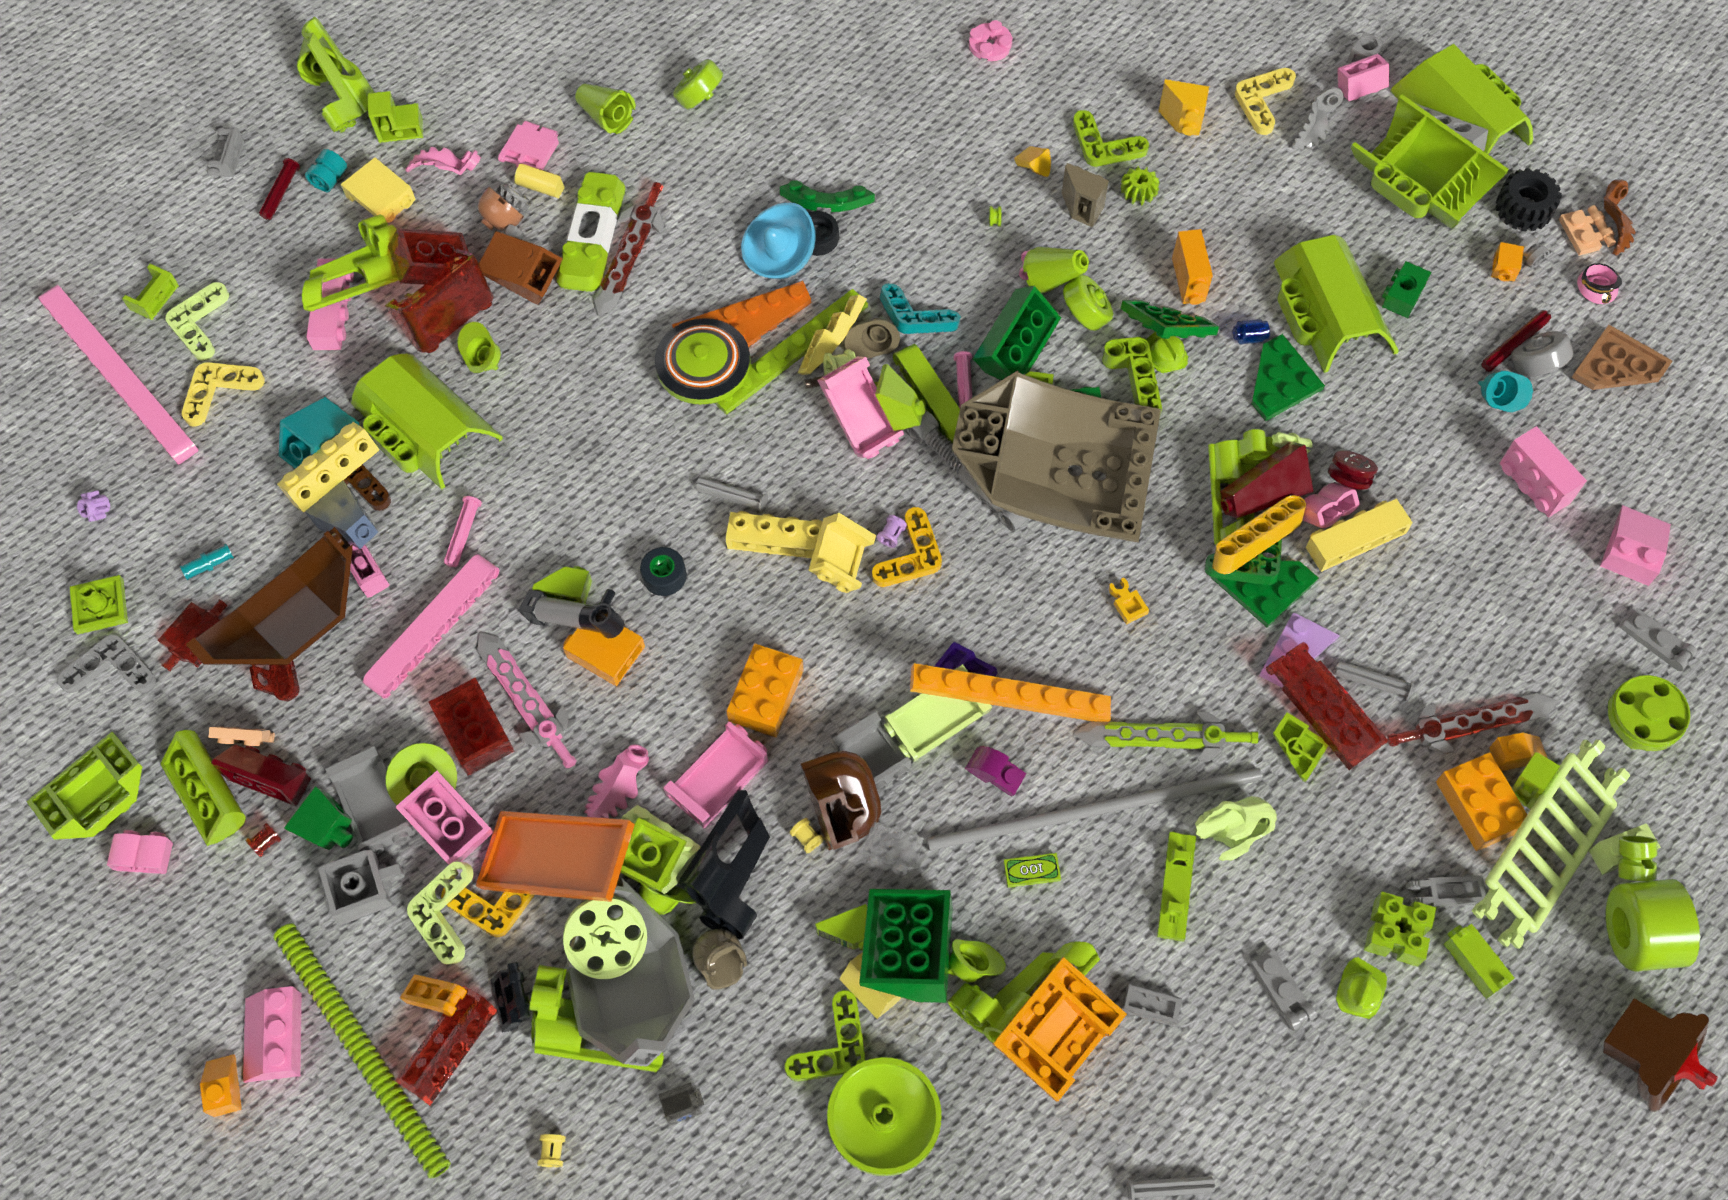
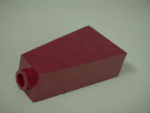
M1295 442L1287 443L1221 490V508L1224 514L1240 518L1272 507L1288 496L1295 495L1300 497L1313 492L1306 445Z

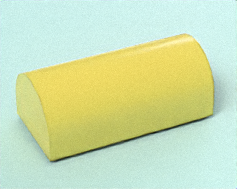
M522 163L519 164L516 170V185L555 198H559L565 188L561 177Z

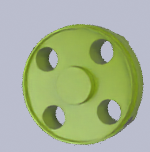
M1642 675L1627 680L1615 690L1608 700V717L1616 734L1629 748L1644 751H1660L1671 747L1684 735L1690 722V708L1685 696L1674 684L1657 676ZM1654 690L1658 691L1661 696L1657 695ZM1620 698L1625 700L1627 704H1624ZM1669 723L1673 724L1676 729H1673ZM1635 731L1638 732L1642 736V738L1638 737L1635 734Z

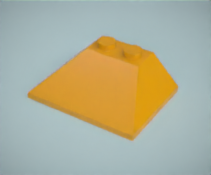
M1062 957L992 1044L1053 1100L1058 1102L1075 1081L1072 1077L1101 1039L1110 1036L1127 1014L1068 960Z

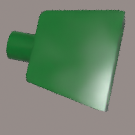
M316 786L284 827L287 831L327 850H331L335 844L341 848H346L353 839V835L346 831L352 822L350 816L329 793Z

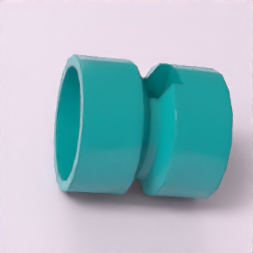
M323 149L315 159L316 165L312 164L309 167L305 177L313 187L329 193L337 183V179L341 178L346 171L347 164L334 151Z

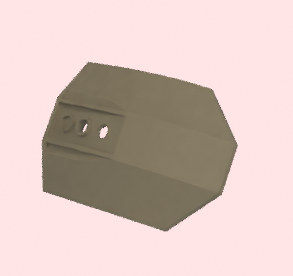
M1016 371L961 404L952 452L993 505L1016 515L1057 527L1139 543L1161 409L1085 395L1039 381ZM1072 465H1077L1082 469V473L1079 476H1072L1069 474L1068 468ZM1099 471L1104 473L1106 478L1096 480L1092 474Z

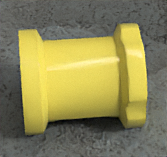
M808 818L799 821L789 832L792 837L796 836L801 842L806 854L813 851L824 841V837L818 835L810 826Z
M555 1134L540 1135L542 1149L541 1159L537 1160V1165L542 1167H563L561 1152L562 1143L566 1141V1137ZM551 1145H553L552 1157H550Z

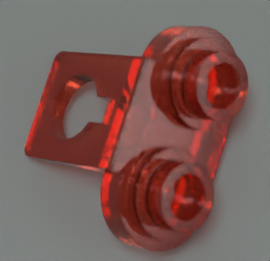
M294 661L288 665H269V670L255 665L249 667L255 690L273 695L285 702L291 701L299 694L300 688ZM258 674H260L264 678V680H267L268 684H266L265 686L262 685L258 679Z

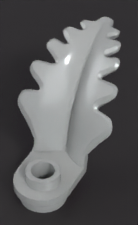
M1329 86L1314 97V102L1311 103L1313 113L1308 115L1309 123L1303 125L1305 130L1298 133L1299 137L1294 139L1295 142L1292 144V149L1299 148L1303 150L1304 146L1311 149L1312 143L1318 146L1320 144L1318 137L1323 141L1326 140L1325 130L1328 133L1331 131L1327 113L1339 106L1344 98L1340 88Z

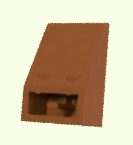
M496 231L475 271L538 305L543 299L563 258L541 246Z

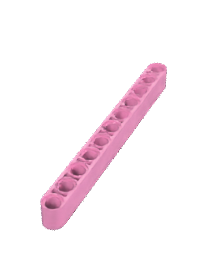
M58 284L38 297L43 306L62 326L70 338L74 340L81 351L86 354V357L99 370L108 383L112 385L119 396L124 399L130 409L136 413L141 422L150 430L158 442L163 445V448L175 459L178 465L199 451L185 432Z

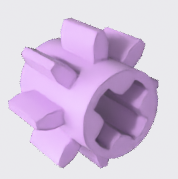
M98 490L81 494L82 500L78 501L77 509L82 517H88L89 522L106 518L105 513L110 510V502L105 495H99Z

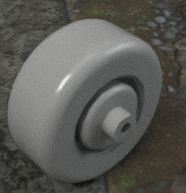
M1560 331L1541 333L1525 340L1511 352V360L1517 374L1525 377H1535L1548 374L1563 367L1572 359L1574 351L1567 334Z

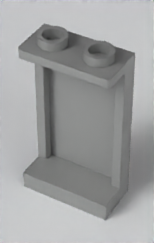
M375 746L325 769L329 779L335 786L345 812L352 819L350 825L358 841L360 852L373 850L376 855L384 852V848L392 844H402L409 839V836L415 834L411 824L397 810V805L388 795L385 785L387 768Z

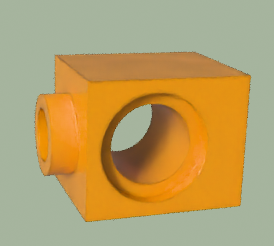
M1500 242L1494 254L1491 277L1498 278L1501 281H1515L1521 270L1524 246Z

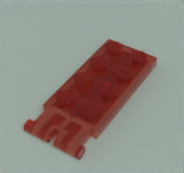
M1302 642L1288 651L1286 656L1283 655L1266 666V671L1270 675L1275 674L1284 685L1281 690L1350 771L1384 746L1388 740L1322 661L1316 662L1308 653V645Z

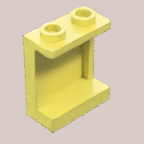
M375 157L341 184L346 198L351 202L356 200L374 216L382 214L387 223L392 222L398 213L403 209L409 208L413 201L416 200L411 186Z
M840 513L823 518L808 571L817 575L818 579L836 586V589L841 592L849 593L860 589L862 583L856 580L864 547L873 545L876 535Z

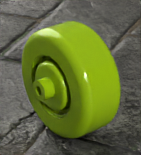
M706 59L692 70L688 68L683 72L684 78L676 86L673 96L683 108L687 110L692 109L704 99L708 101L714 95L712 91L722 80L723 72L711 59Z
M1082 274L1069 281L1063 287L1064 300L1069 310L1084 327L1091 331H1097L1112 320L1113 309L1104 290L1093 279Z

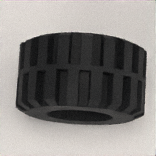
M1525 168L1524 171L1521 169L1516 170L1515 174L1511 173L1505 180L1496 199L1495 208L1496 211H1499V218H1505L1504 223L1506 225L1511 223L1513 229L1520 227L1521 231L1525 232L1528 228L1531 231H1536L1537 228H1544L1550 222L1560 204L1562 193L1559 192L1560 186L1555 184L1556 180L1554 178L1548 177V173L1545 172L1543 174L1538 169H1535V171H1531L1530 168ZM1523 197L1530 198V199H1532L1534 202L1527 201V200L1524 199Z

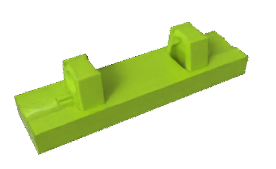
M1169 832L1157 930V937L1185 941L1196 836ZM1176 860L1184 861L1186 863V866L1177 865L1173 863Z

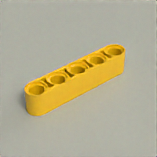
M1295 495L1288 496L1219 541L1216 545L1213 560L1214 570L1221 574H1230L1300 527L1306 507L1305 500Z

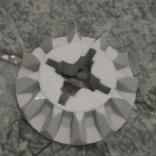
M507 183L505 185L499 184L497 188L498 193L511 204L521 210H527L531 206L528 202L529 199L519 190Z

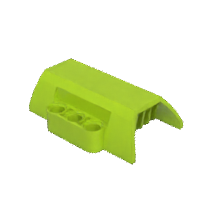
M1455 44L1448 46L1423 61L1390 90L1397 99L1402 94L1416 104L1488 129L1484 150L1488 155L1499 137L1511 129L1528 146L1533 142L1531 121L1519 109L1521 105L1519 96L1488 66L1484 64L1475 65Z
M1402 94L1398 98L1388 133L1373 152H1368L1356 142L1351 146L1355 159L1373 172L1371 186L1375 191L1410 216L1422 218L1427 213H1430L1450 229L1454 228L1461 221V218L1509 170Z
M1334 234L1300 242L1285 251L1274 261L1275 268L1282 281L1277 297L1281 310L1297 343L1304 346H1312L1324 373L1329 371L1334 356L1342 343H1347L1350 338L1358 340L1360 336L1367 338L1369 334L1377 335L1379 333L1386 339L1393 355L1398 354L1397 345L1344 238Z
M404 353L389 356L359 379L352 394L351 404L365 417L363 427L376 446L402 471L412 473L420 469L441 490L445 488L440 471V459L443 458L441 453L443 450L450 452V445L453 443L459 445L458 439L461 437L467 438L468 432L490 435L499 442L503 439L491 425L413 354Z

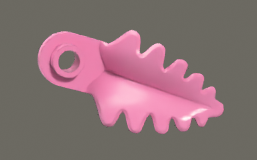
M431 147L429 152L421 150L419 155L415 154L413 160L405 168V171L410 172L412 169L422 165H434L439 169L453 171L462 175L466 169L472 171L481 157L477 154L476 150L472 152L468 150L460 160L447 148L438 151L435 147Z
M636 744L630 745L628 749L617 755L614 764L599 772V778L603 782L592 787L597 795L588 798V801L592 803H588L585 806L588 809L584 811L587 814L586 817L609 818V814L612 817H616L618 814L616 807L624 810L628 807L626 797L631 799L637 797L636 775L649 761L646 748Z

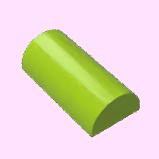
M193 730L177 731L160 765L207 846L216 844L242 827L246 820L245 814L221 773L211 764L212 758L198 734Z

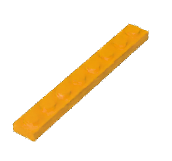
M916 663L911 666V692L1094 722H1109L1111 720V696Z

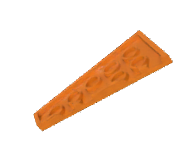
M800 281L672 324V328L693 319L708 318L720 320L737 329L746 340L748 347H750L768 331L774 330L778 327V324L787 318H791L811 304V297L804 282Z

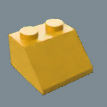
M1165 79L1158 110L1159 113L1176 132L1188 136H1199L1206 109L1209 86Z

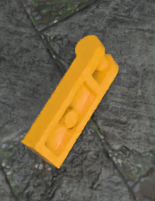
M414 974L400 999L407 1004L442 1012L452 1017L457 1009L455 1007L459 999L463 1000L467 990L455 983Z

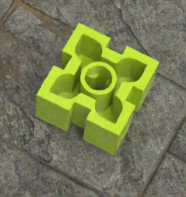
M1381 892L1374 900L1370 920L1375 921V923L1368 929L1364 951L1383 957L1393 952L1397 954V961L1418 967L1427 957L1430 938L1424 936L1433 927L1436 907L1416 901L1410 906L1403 905V897Z

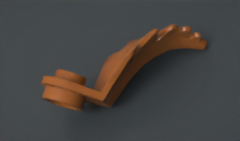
M1623 179L1613 180L1608 185L1604 197V209L1612 217L1618 230V242L1613 251L1615 256L1624 252V248H1630V242H1634L1631 233H1636L1631 225L1633 222L1617 206L1628 193V182Z

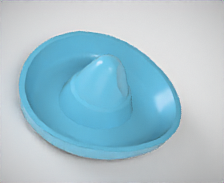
M795 203L776 204L761 212L747 227L742 238V257L749 269L769 279H785L798 273L809 261L815 246V227L809 213L805 208Z

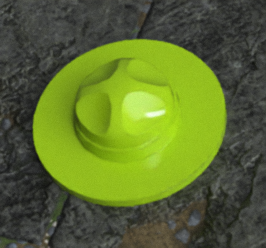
M429 743L411 744L401 749L391 759L386 770L385 785L389 797L398 805L436 771L455 789L457 770L452 758L442 748Z

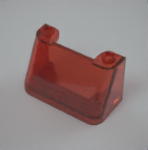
M459 249L455 250L449 255L452 263L446 262L444 264L446 268L415 293L405 294L404 297L406 299L400 302L393 299L385 305L417 351L423 353L434 352L439 347V343L478 312L486 310L492 305L494 296L478 261L472 253Z

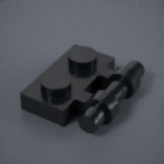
M518 962L508 964V969L500 970L491 979L502 1033L514 1030L522 1022V1019L530 1017L528 1010L530 1001L529 997L525 996L523 987L525 979L523 972L519 970Z

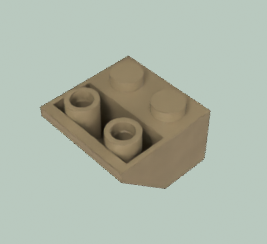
M1067 163L1061 194L1071 218L1093 227L1104 209L1109 180L1083 170L1079 166Z

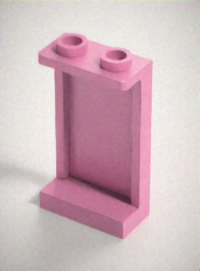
M857 356L817 381L856 456L870 459L878 455L879 449L884 446L890 447L899 442L898 438L904 435L903 430L894 431L875 396L877 387L867 370L870 364L866 357Z
M730 721L725 725V732L675 783L670 780L663 788L666 796L703 829L724 809L736 792L741 791L768 762L766 747L758 740L753 742L747 737L748 733L739 724L734 726Z

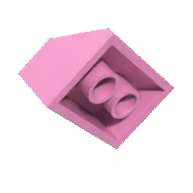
M293 986L264 989L245 999L244 1083L300 1076L302 993Z

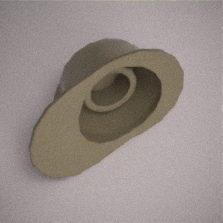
M874 318L869 322L856 325L848 331L844 339L846 350L854 351L856 357L873 358L894 351L899 345L900 334L896 326L887 319Z

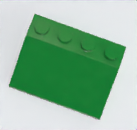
M869 889L860 986L916 1002L947 1003L953 915L951 890Z

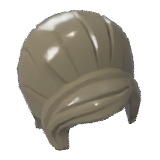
M713 929L702 934L694 944L693 960L697 969L705 977L708 987L712 990L722 989L734 985L740 980L743 975V966H747V959L740 941L734 934L725 929Z

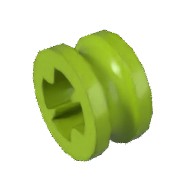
M989 206V227H992L994 224L1001 227V206L997 208Z

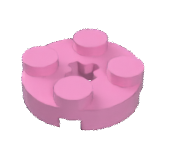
M994 20L990 23H984L970 31L969 48L977 58L981 59L982 57L988 59V61H998L1009 54L1012 47V35L1006 27L1002 26L1000 21ZM989 39L994 40V44H991L990 42H988V43H986V42H987V40H989Z

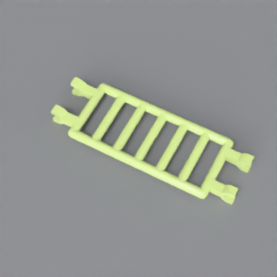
M1583 740L1577 756L1574 753L1566 755L1547 788L1539 796L1485 879V883L1490 890L1484 899L1474 906L1472 913L1479 919L1486 915L1489 920H1494L1501 901L1516 917L1509 929L1505 930L1498 938V941L1505 947H1508L1511 943L1515 948L1520 949L1523 945V936L1526 931L1535 933L1539 930L1617 807V802L1613 795L1618 787L1628 780L1630 774L1625 768H1620L1617 773L1613 768H1608L1604 774L1605 780L1602 784L1588 770V767L1593 759L1600 755L1606 747L1600 740H1595L1593 744L1588 740ZM1571 768L1579 774L1605 804L1598 815L1565 778ZM1558 788L1565 793L1592 824L1585 835L1552 799ZM1545 808L1549 810L1579 844L1573 855L1565 849L1540 821L1539 817ZM1532 828L1566 865L1559 876L1526 841V837ZM1518 849L1523 852L1552 885L1546 897L1512 861ZM1505 869L1539 906L1532 918L1498 882Z

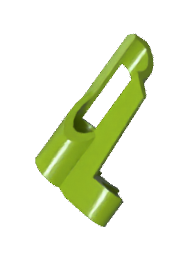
M1248 430L1243 433L1242 440H1226L1215 444H1208L1215 545L1254 519V513L1237 518V521L1223 527L1220 483L1231 484L1280 449V447L1272 444L1273 439L1271 437H1265L1263 430Z
M1081 941L1069 942L1059 948L1056 953L1042 952L993 998L983 992L979 986L975 985L973 987L964 983L947 1003L959 1017L976 1031L985 1034L987 1039L993 1043L1030 998L1029 994L1047 976L1062 957L1071 964H1074L1084 976L1096 965L1100 957L1090 943Z
M539 964L529 1010H532L531 1043L534 1053L657 1072L662 1067L664 1060L663 1052L648 1066L623 1064L604 1051L580 1048L582 1037L579 1036L572 1000L562 998L567 969Z

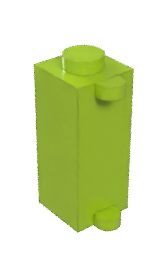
M1472 923L1465 928L1459 925L1447 933L1449 939L1444 943V946L1486 999L1515 979Z

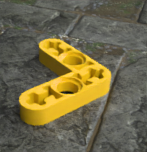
M912 507L905 513V523L907 524V531L915 553L876 564L872 570V580L877 586L887 587L934 574L940 570L942 556L927 514L922 508ZM913 515L920 518L919 529H917L915 521L912 520ZM920 536H927L930 542L922 546L917 543L916 539ZM930 551L931 559L935 560V565L930 566V563H926V552ZM908 563L914 567V570L911 573H903L900 567ZM894 566H896V574H897L898 576H894V572H893V567H894ZM884 570V573H888L887 578L883 579L882 576H879V571Z
M445 888L441 892V898L445 895ZM464 888L459 893L460 897L466 901L464 905L453 899L446 906L489 935L502 937L509 932L535 895L527 894L525 896L522 893L504 892L493 906L467 888ZM511 896H520L521 903L517 908L511 909L507 907V900ZM474 904L483 905L482 914L477 917L470 916V907ZM488 914L496 921L502 918L503 927L501 929L497 927L492 930L494 926L486 919Z

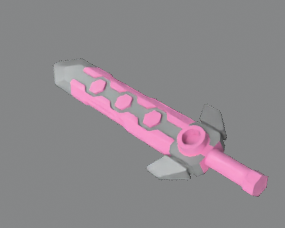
M484 632L479 633L478 653L493 675L497 677L514 702L515 707L532 730L519 733L523 742L536 747H541V745L549 747L552 745L563 761L565 768L574 766L577 760L574 756H571L560 740L564 736V731L567 730L569 717L567 711L562 706L555 715V719L540 695L533 689L517 666L515 659L501 639Z

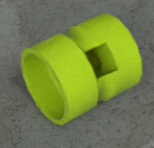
M1633 835L1619 837V854L1623 858L1618 861V876L1631 881L1656 880L1657 863L1653 861V858L1657 856V839Z

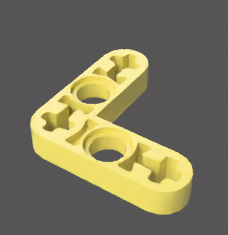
M1281 68L1242 80L1237 84L1235 97L1257 133L1268 135L1273 131L1275 119L1262 97L1292 88L1296 78L1293 70ZM1268 83L1271 87L1262 88L1259 84ZM1256 105L1260 108V110L1253 111L1249 108V106Z
M209 362L202 363L194 371L181 415L189 426H199L206 420L216 387L258 390L264 385L265 378L262 372L255 367ZM236 373L233 380H224L227 374ZM253 376L257 377V379H253L252 382H249L248 380L252 379ZM199 391H207L203 398H195L196 393ZM196 410L198 412V415H194L193 418H191L189 415H193Z

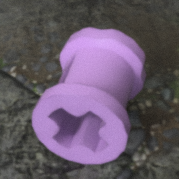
M889 515L884 529L877 534L876 538L881 544L895 548L898 544L897 539L900 533L905 531L907 524L901 518Z

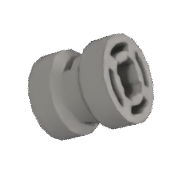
M1534 235L1528 236L1519 244V246H1524L1523 257L1527 259L1526 263L1532 268L1540 264L1550 252L1545 246H1541L1538 243V239Z

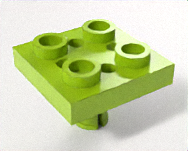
M121 575L70 586L73 630L77 635L128 623L124 579Z

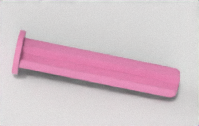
M967 351L957 352L953 356L957 368L959 408L961 404L972 398L970 366L972 354Z
M464 496L462 498L464 503L444 559V564L449 567H457L459 565L477 509L482 505V502L475 497Z

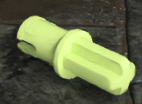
M1277 432V434H1273L1271 437L1273 439L1272 444L1277 447H1283L1287 443L1295 442L1312 448V441L1310 439L1299 437L1295 433Z

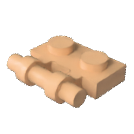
M1596 205L1587 209L1590 216L1586 217L1583 210L1563 214L1559 218L1578 256L1600 250L1602 247L1601 241H1605L1608 247L1616 244L1612 228L1606 225L1604 221L1605 216L1602 211L1597 209ZM1591 225H1596L1599 232L1595 233Z
M217 726L209 727L208 738H218L217 743L221 744L240 743L241 740L247 746L263 745V742L273 743L275 733L264 729Z

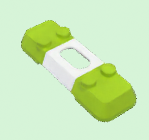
M588 172L583 178L578 190L567 238L562 249L561 258L563 260L556 274V282L561 288L591 292L597 290L602 283L612 237L625 194V184L616 175ZM588 211L597 212L600 215L595 235L590 238L581 237L578 231L582 216Z

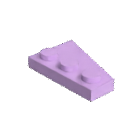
M1293 612L1259 676L1283 688L1328 646L1333 644L1340 635Z

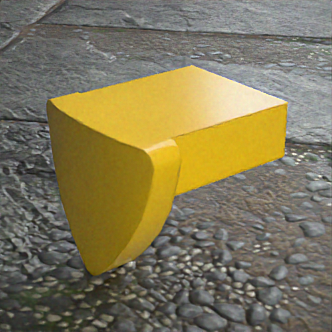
M1029 146L1014 158L1018 166L1030 168L1040 176L1048 177L1050 174L1051 156L1048 148Z

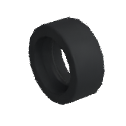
M808 212L814 225L825 226L831 231V235L822 241H815L812 253L814 256L826 255L838 245V222L827 212Z

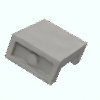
M876 711L832 738L833 748L836 752L848 751L856 753L867 762L872 771L878 794L887 788V783L893 779L901 780L910 772L911 760L909 757H904L883 728L882 719Z

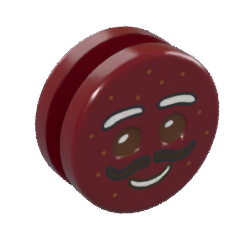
M1346 450L1337 451L1332 458L1333 463L1328 468V474L1333 480L1358 490L1369 489L1373 483L1374 475L1378 471L1377 465L1371 459L1359 453Z

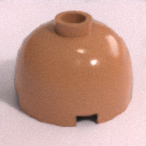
M490 187L486 189L479 199L478 210L483 217L481 222L491 231L494 227L503 231L509 224L516 226L524 218L522 214Z

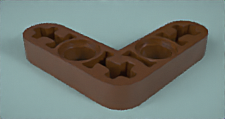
M363 464L355 470V475L351 473L344 479V482L347 485L349 484L374 510H384L390 505L391 497L388 491ZM363 479L371 480L370 485L366 488L358 487L359 482ZM374 490L379 497L383 498L381 502L375 500L372 494Z

